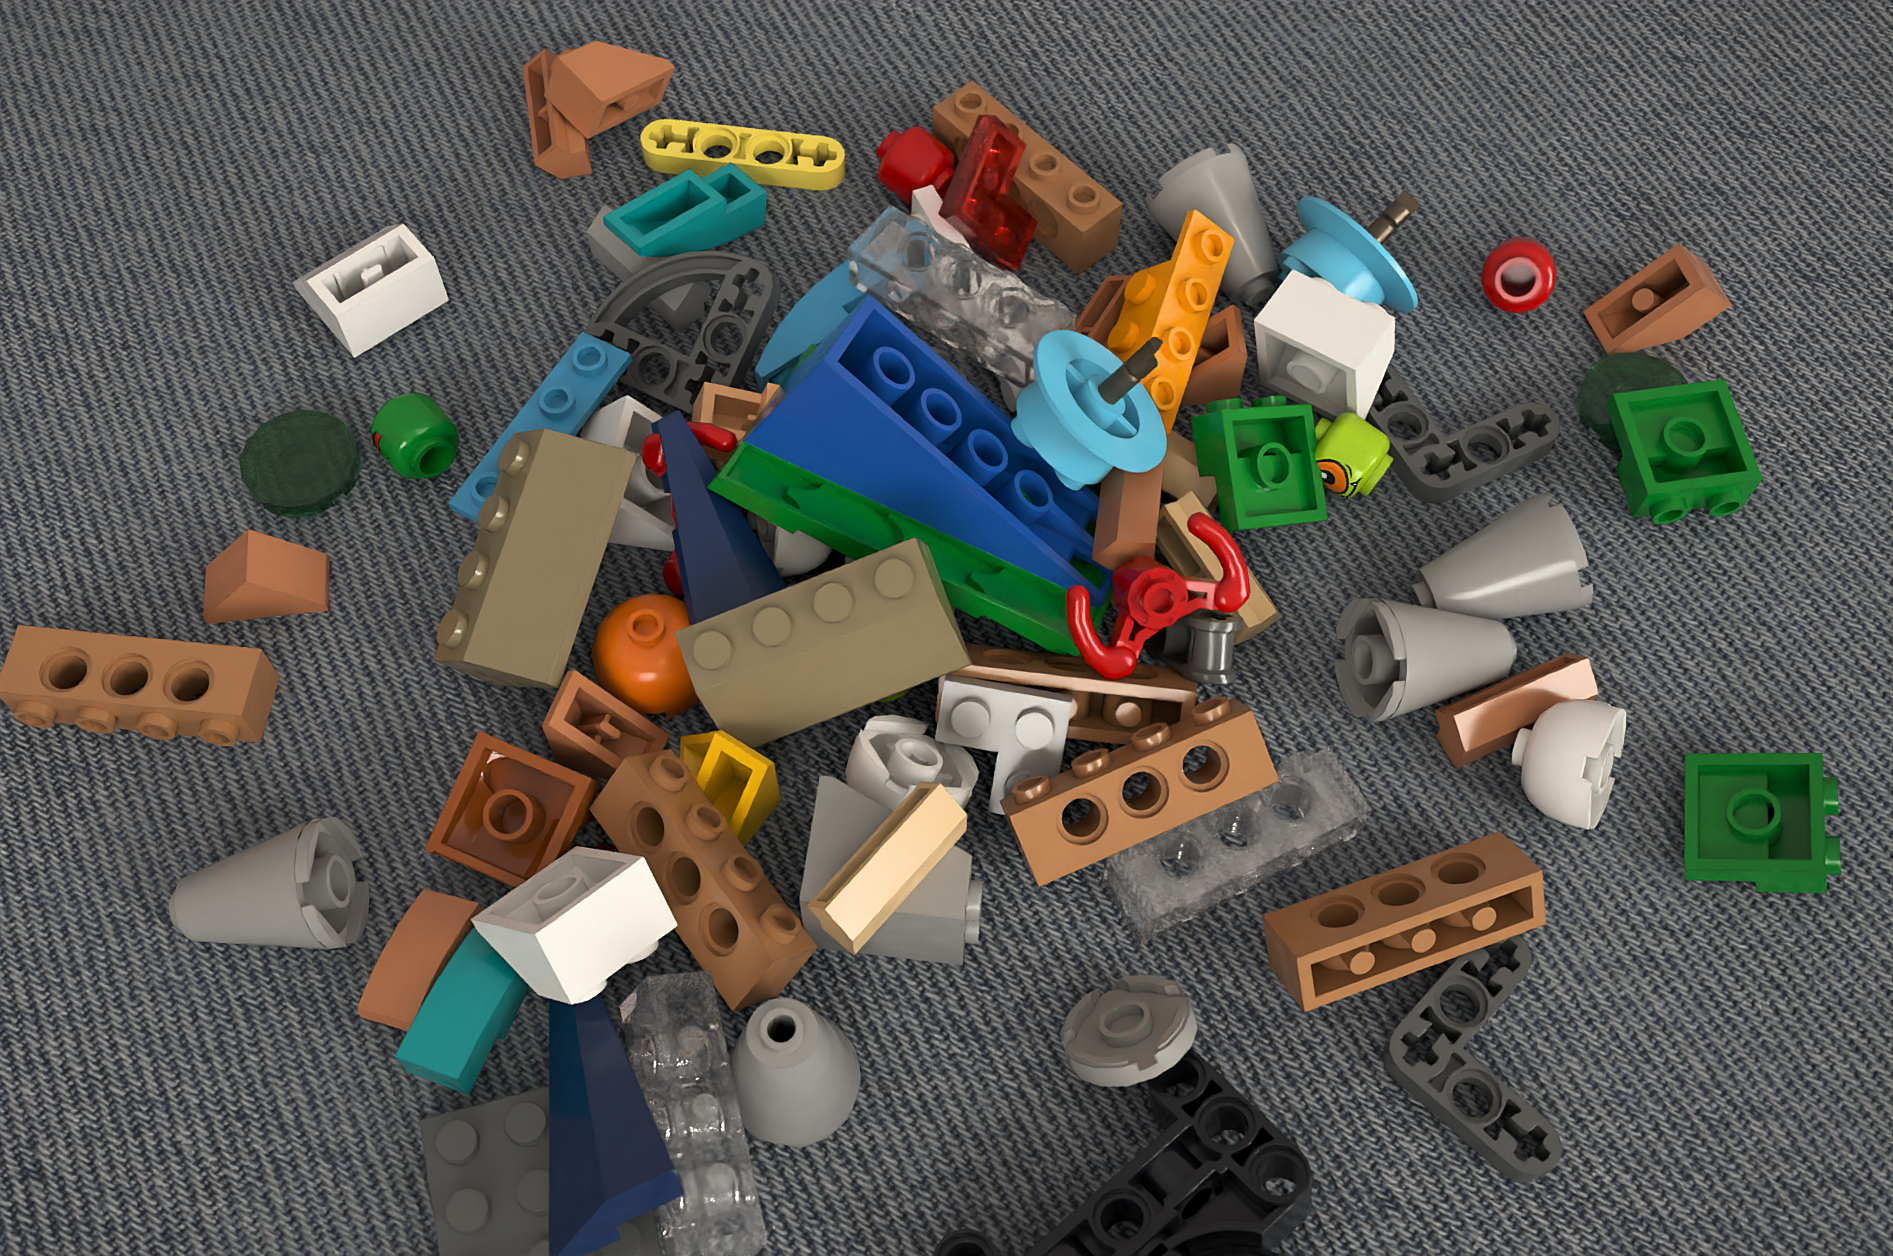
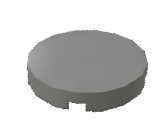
M1155 975L1127 976L1114 981L1117 989L1108 991L1102 996L1098 989L1086 994L1069 1011L1060 1031L1061 1043L1071 1069L1084 1081L1101 1087L1130 1086L1153 1079L1176 1065L1192 1047L1198 1026L1190 1000L1175 981Z

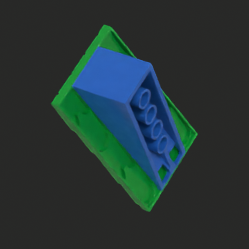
M870 294L862 300L819 346L812 343L800 356L769 402L759 413L721 469L707 486L713 492L791 534L799 530L855 561L916 537L928 545L949 603L976 619L985 615L1057 654L1069 653L1075 657L1080 655L1079 650L1073 643L1066 621V591L1071 586L1077 584L1084 586L1088 590L1090 617L1095 633H1097L1112 599V575L1114 572L1092 559L1101 482L1085 484L1079 490H1071L1066 487L1057 477L1054 468L1040 456L1035 448L1027 447L1016 438L1011 429L1012 420Z

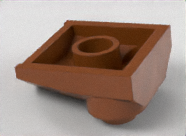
M478 731L424 850L517 888L567 853L576 832L583 829L594 816L589 808L597 798L595 791L599 782Z

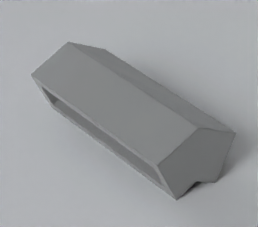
M604 204L587 230V236L592 255L622 282L643 268L668 258L640 257L603 225V216L617 209L616 207ZM705 281L686 284L664 293L648 305L680 333L705 314L704 302L713 288Z

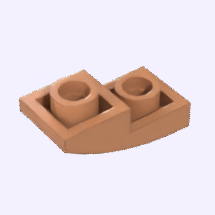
M424 888L395 928L374 966L357 1007L360 1017L408 1031L437 979L460 944L474 927L471 919L482 912L480 903Z

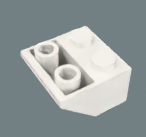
M404 224L383 228L293 281L295 289L354 358L449 301L435 258Z

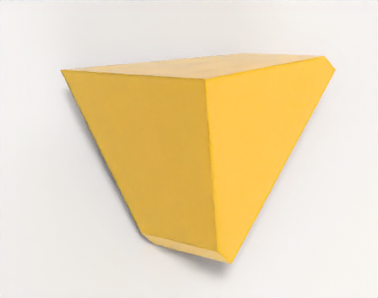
M723 730L681 736L680 760L688 767L690 775L713 806L723 814L727 825L745 847L781 800L774 762Z

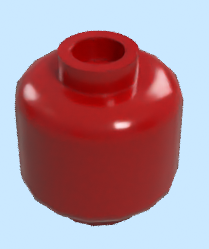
M913 126L902 134L893 130L882 141L876 152V156L881 159L877 173L879 182L910 207H912L913 190L933 185L942 199L957 177V172L953 169L955 161L953 152L920 126Z
M1517 236L1502 241L1490 251L1483 264L1481 284L1484 295L1493 306L1505 312L1521 314L1535 310L1547 301L1554 289L1557 272L1554 257L1543 243L1533 238Z

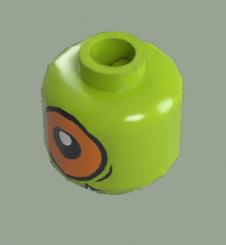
M1350 411L1340 414L1333 423L1322 417L1315 426L1317 440L1315 460L1321 469L1323 485L1343 498H1351L1358 492L1367 496L1394 460V458L1387 454L1390 447L1389 438Z

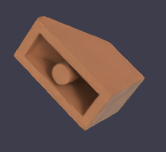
M593 41L575 50L572 48L566 49L554 59L550 67L552 74L544 96L589 139L659 105L675 66L667 59Z
M1678 243L1584 310L1583 313L1607 355L1615 357L1683 339L1732 304L1706 262Z

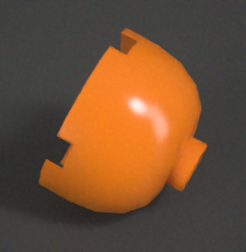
M653 593L630 597L612 608L596 629L592 645V661L598 686L643 717H645L644 713L655 715L665 712L666 717L679 715L700 701L693 687L674 633L691 626L686 603L674 596Z

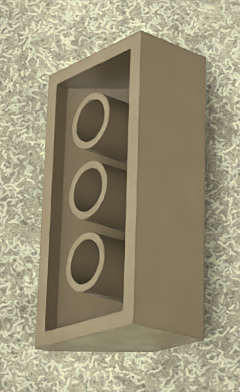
M545 428L514 433L513 438L505 444L499 456L498 467L501 472L493 494L486 499L479 512L478 525L481 528L473 550L465 557L459 568L457 580L460 587L452 609L445 614L438 627L437 642L439 646L434 661L495 686L559 688L637 458L636 454L626 449Z
M916 537L674 632L695 692L717 728L751 749L972 665L930 549L927 544Z

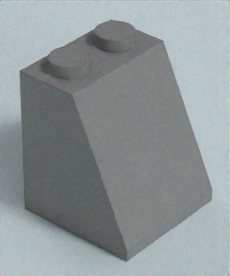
M823 775L819 776L799 903L803 926L818 946V949L849 952L821 929L820 920L807 905L893 813V810L835 777ZM953 845L857 953L963 965L965 943L978 944L982 914L981 903L984 881L971 879L972 855Z

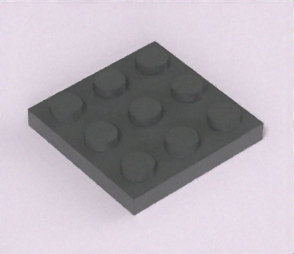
M549 1086L420 1119L439 1256H549ZM654 1209L616 1226L621 1239L585 1255L663 1256Z

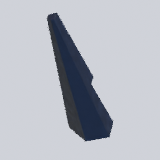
M678 410L652 423L653 434H660L667 470L661 476L664 493H671L677 527L672 531L690 625L787 588L786 583L738 505L707 488L717 474V471L681 412ZM714 721L709 724L710 732L719 730Z
M600 993L587 1001L572 1005L549 998V1256H585L621 1239L616 1226L684 1195L674 1164Z

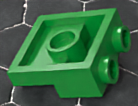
M1725 379L1614 393L1606 405L1623 454L1616 466V470L1633 518L1651 515L1653 523L1668 524L1683 518L1689 510L1707 508L1709 514L1714 517L1729 515L1740 510L1745 505L1747 499L1763 480Z
M1281 395L1250 401L1251 408H1242L1241 398H1232L1205 404L1207 414L1191 418L1199 477L1215 476L1221 523L1227 532L1310 524L1328 520L1321 469L1315 460L1317 440L1311 404L1287 405L1286 396Z
M1685 753L1684 871L1686 880L1756 882L1757 892L1827 893L1826 875H1841L1840 836H1825V816H1839L1838 777H1823V753Z

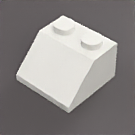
M1292 269L1254 320L1260 384L1299 404H1311L1313 411L1333 421L1340 414L1349 411L1365 420L1394 353L1395 317L1388 315L1381 306L1373 302H1361L1338 291L1325 279L1319 277L1310 278Z
M629 395L594 412L583 425L580 438L626 449L637 455L608 543L673 552L675 546L672 531L676 528V523L672 516L669 493H664L662 480L653 471L647 469L642 461L643 441L648 435L653 433L651 424L663 417ZM709 458L712 465L715 466V459Z
M579 846L568 851L471 919L476 930L538 995L571 1005L587 1001L599 994L605 988L608 977L624 965L640 961L652 954L659 945L658 940L678 926L644 857Z

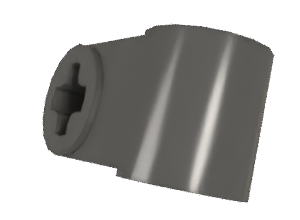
M1200 608L1179 618L1173 625L1159 630L1144 641V646L1151 658L1157 659L1180 672V675L1185 679L1206 684H1230L1236 681L1237 670L1231 666L1235 631L1242 629L1243 618L1234 613H1222L1219 610Z

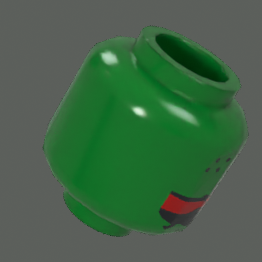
M419 392L402 394L385 402L375 415L370 429L371 440L376 449L400 476L409 479L433 478L442 474L453 463L460 442L459 431L455 424L430 396Z

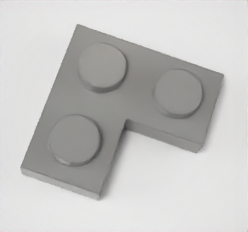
M947 674L944 680L935 741L998 752L988 812L1005 815L999 800L1011 796V789L1017 783L1036 775H1047L1048 779L1059 775L1073 695Z

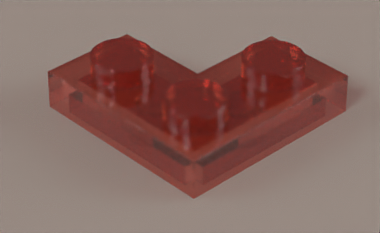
M978 115L938 215L1002 269L1019 270L1038 221L1013 200L1007 192L1027 144L996 115Z

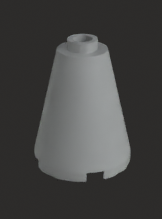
M1234 143L1226 144L1231 153L1217 156L1213 147L1190 156L1166 172L1157 181L1162 191L1155 199L1148 192L1145 197V205L1154 220L1176 243L1186 214L1193 209H1196L1233 237L1235 241L1219 289L1232 302L1245 301L1246 305H1253L1264 300L1274 292L1276 287L1273 283L1280 274V270L1244 152Z
M1549 491L1532 496L1419 568L1416 572L1418 583L1410 585V593L1414 605L1492 620L1576 610L1591 604L1594 593L1593 583L1584 587L1580 585L1578 571L1589 567L1578 532L1561 503L1551 507L1548 506L1553 495Z
M1377 597L1353 599L1343 609L1336 627L1335 640L1345 639V659H1335V673L1341 695L1352 714L1356 717H1368L1370 722L1386 721L1502 681L1509 674L1517 656V648L1513 636L1497 620Z
M338 817L311 819L183 877L178 882L176 890L171 895L169 901L171 921L178 930L182 931L185 937L196 942L327 950L347 947V943L357 942L362 937L368 920L370 896L368 880L356 882L352 863L353 861L364 860L360 846L350 828Z
M792 998L769 1000L753 1012L730 1053L725 1070L726 1095L735 1118L753 1137L764 1142L769 1141L788 1145V1147H805L830 1137L848 1120L860 1086L858 1056L846 1034L834 1023L802 1002Z

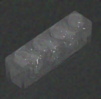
M892 205L848 247L851 285L867 295L870 294L880 303L1021 389L1037 380L1033 367V353L1037 342L1050 331L1062 329L1076 331L1077 315L1070 312L1062 302L1043 296L1023 284L1015 274L996 268L976 256L968 246L952 242L932 230L919 217L909 216Z
M1330 746L1310 756L1306 751H1301L1286 758L1275 768L1279 778L1277 783L1106 857L1101 880L1139 945L1361 833L1372 809ZM1273 806H1291L1300 814L1301 818L1297 820L1285 819L1276 813ZM1226 831L1237 833L1246 841L1247 845L1240 848L1227 846L1219 839L1217 834ZM1167 859H1179L1190 867L1192 873L1185 876L1172 875L1163 868L1161 862Z
M711 971L646 976L620 1005L631 1067L674 1164L684 1195L657 1207L666 1255L752 1256L768 1244Z

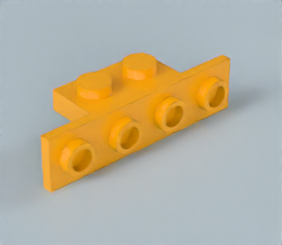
M1196 209L1188 211L1171 260L1134 273L1124 291L1126 299L1118 322L1111 330L1107 339L1108 350L1123 363H1127V360L1152 337H1157L1163 341L1159 350L1154 354L1158 366L1145 378L1141 379L1140 382L1155 403L1167 436L1171 433L1235 241L1233 237Z

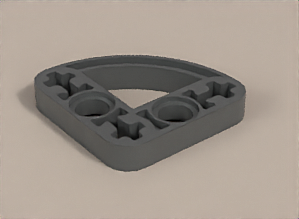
M696 251L678 254L643 268L620 284L597 309L584 332L602 341H613L616 346L632 353L633 361L618 379L619 382L693 415V405L698 396L695 394V389L698 384L703 385L704 382L740 389L780 300V280L772 270L760 261L740 254L722 251ZM758 277L757 281L764 286V290L760 296L751 294L748 297L741 290L745 280L754 282ZM723 280L690 356L625 328L646 305L672 289L699 281ZM732 305L752 315L751 322L748 323L738 315L729 313ZM726 326H738L743 337L740 348L731 355L719 354L716 348V338L719 332ZM655 356H665L670 365L668 377L660 385H649L644 376L646 364ZM708 358L723 367H728L727 375L706 366Z

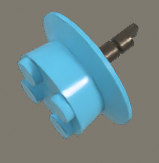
M1404 190L1382 212V217H1377L1365 230L1351 217L1330 203L1317 197L1304 196L1297 203L1296 208L1299 219L1307 233L1278 254V262L1283 271L1276 277V281L1281 285L1293 269L1310 278L1319 277L1325 279L1338 291L1361 302L1370 301L1379 306L1382 304L1397 312L1411 313L1418 305L1415 289L1402 268L1382 245L1395 232V229H1398L1421 204Z
M1063 329L1048 332L1037 342L1033 353V367L1037 380L1023 388L1017 396V416L1011 421V429L1014 435L1027 447L1035 448L1040 456L1054 468L1059 480L1071 490H1079L1085 484L1101 482L1113 467L1138 473L1152 470L1164 458L1167 447L1166 432L1155 403L1140 381L1158 366L1154 354L1159 350L1163 341L1157 337H1152L1127 360V363H1123L1107 348L1083 334Z

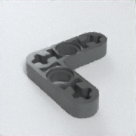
M1390 364L1379 386L1382 388L1381 395L1376 393L1365 419L1366 422L1389 438L1390 447L1387 454L1394 458L1390 466L1408 491L1416 499L1433 504L1446 502L1542 459L1549 454L1560 432V420L1550 407L1537 402H1526L1445 437L1399 373ZM1382 405L1384 409L1382 412H1379ZM1397 421L1406 422L1416 429L1418 436L1411 440H1401L1394 437L1387 426ZM1523 425L1529 432L1518 436ZM1538 429L1541 432L1540 437L1533 431ZM1516 438L1515 443L1513 445L1511 440H1514ZM1475 443L1489 445L1496 451L1498 459L1491 462L1479 461L1470 454L1468 446ZM1453 459L1455 464L1450 466ZM1425 468H1428L1434 475L1426 476L1424 474ZM1447 469L1444 479L1441 481L1435 473Z
M1518 934L1460 955L1394 1029L1383 1048V1061L1387 1072L1398 1084L1498 1171L1513 1181L1531 1183L1540 1180L1557 1165L1561 1157L1562 1143L1557 1130L1545 1117L1463 1049L1519 985L1531 967L1530 949L1528 944ZM1500 949L1510 958L1507 960L1505 967L1498 969L1484 986L1474 977L1488 961L1489 954L1493 955ZM1452 990L1467 995L1475 1008L1474 1019L1470 1022L1459 1023L1447 1018L1440 1006V996L1444 992ZM1431 1027L1440 1037L1426 1053L1425 1060L1427 1063L1419 1061L1413 1067L1403 1058L1408 1050L1406 1045L1414 1046ZM1462 1083L1474 1084L1485 1093L1488 1100V1112L1486 1115L1473 1118L1461 1113L1455 1106L1452 1098L1454 1087ZM1504 1110L1511 1118L1492 1138L1485 1130L1494 1124ZM1529 1134L1538 1142L1534 1150L1538 1158L1532 1156L1525 1162H1522L1514 1155V1151L1518 1146L1514 1138L1521 1140Z

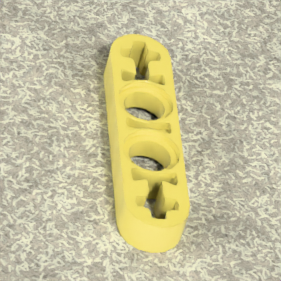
M674 119L653 121L644 127L641 133L640 141L644 161L648 167L660 173L679 175L691 169L699 177L703 178L732 162L757 184L817 191L830 190L837 187L846 176L844 149L841 143L826 136ZM665 143H669V144L667 145V148H666V149H663L664 146H665ZM690 145H693V153H690ZM715 145H722L731 149V152L722 158H710L704 154L708 148ZM766 151H775L783 155V158L774 164H763L756 160L758 155ZM794 156H797L798 165H794ZM819 161H826L824 166L818 167Z

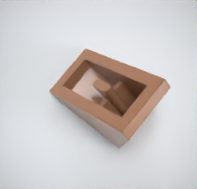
M1234 304L1208 319L1180 406L1205 405L1213 401L1238 398L1247 360V350L1240 308Z
M248 529L206 566L203 619L209 624L329 611L330 559L327 553Z
M576 670L567 671L542 724L543 731L557 764L610 780L625 757L662 751L670 735Z

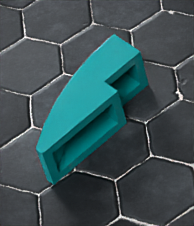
M732 162L703 178L699 177L691 169H688L604 215L603 225L640 257H670L688 252L702 251L739 238L764 225L767 191Z
M499 896V897L495 900V902L498 901L499 899H501L503 896ZM475 926L460 944L437 979L395 1055L397 1061L408 1073L470 1095L496 1038L505 1040L530 987L476 930Z

